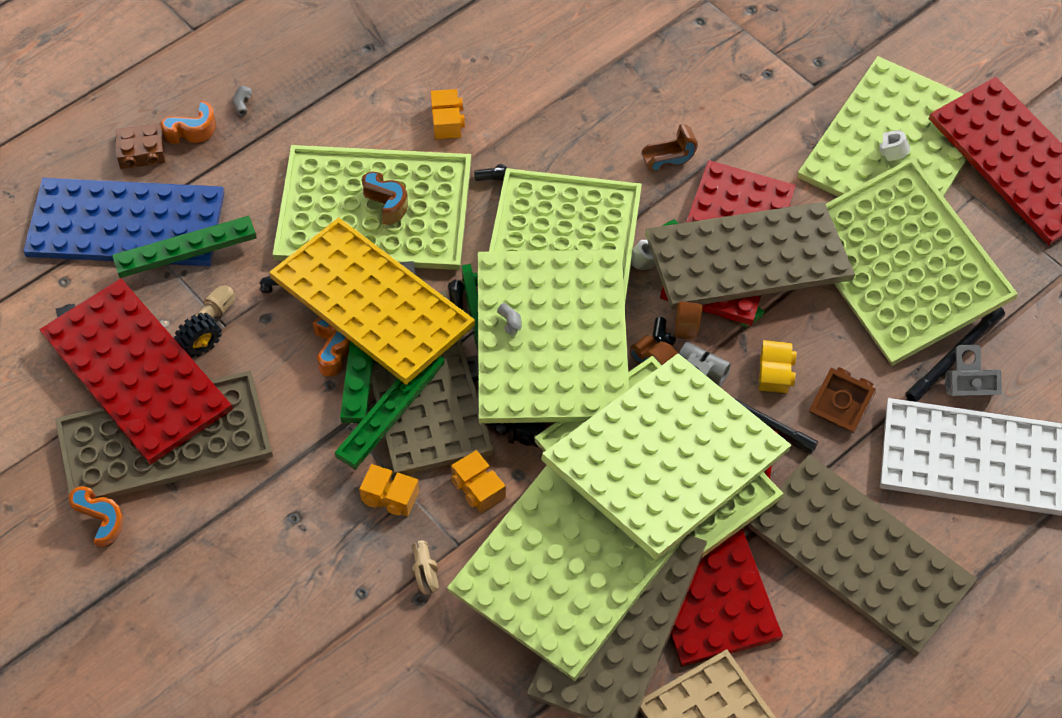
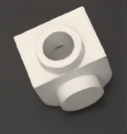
M896 130L883 133V143H880V152L882 156H886L887 161L903 159L909 154L910 146L904 132Z
M647 240L639 241L632 250L631 265L640 270L653 269L656 265Z

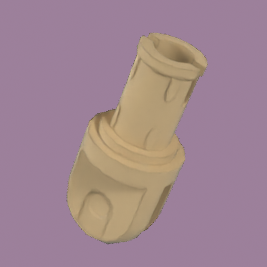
M227 285L216 288L204 299V307L199 313H203V315L208 313L212 318L215 316L221 317L235 301L233 289Z
M418 541L419 548L416 542L412 544L415 564L411 568L412 574L416 577L421 592L429 595L430 589L432 592H436L439 588L436 575L438 566L434 560L430 559L428 543L426 541Z

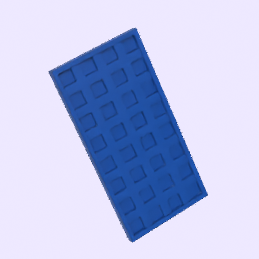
M42 178L23 252L25 257L114 261L113 254L219 224L225 193L224 187ZM214 251L171 264L211 266Z

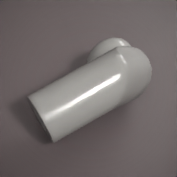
M244 85L237 88L232 98V104L239 117L247 114L248 111L244 100L249 99V95H252V90Z
M502 303L497 309V313L507 320L508 324L504 327L505 332L515 336L517 331H520L522 328L521 316L507 304Z

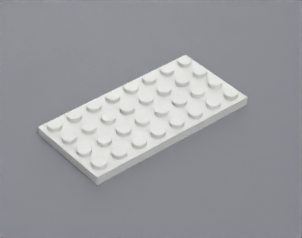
M888 398L885 413L880 488L1062 516V423Z

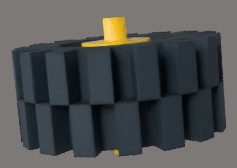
M198 313V316H191V320L187 318L184 321L185 324L179 326L180 330H176V336H174V339L191 358H195L196 355L197 357L202 356V352L207 353L209 348L213 349L215 347L214 343H218L220 341L219 337L222 336V329L208 313H204V315L203 313Z

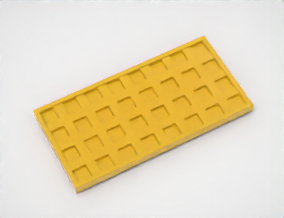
M339 217L269 272L271 279L406 385L475 326V320Z

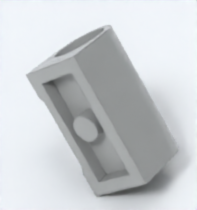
M688 341L679 352L683 358L720 388L730 374V362Z
M958 345L956 347V370H948L945 374L946 393L951 396L1002 395L1001 370H981V347L979 345ZM966 350H971L975 354V360L971 364H965L962 361V354Z

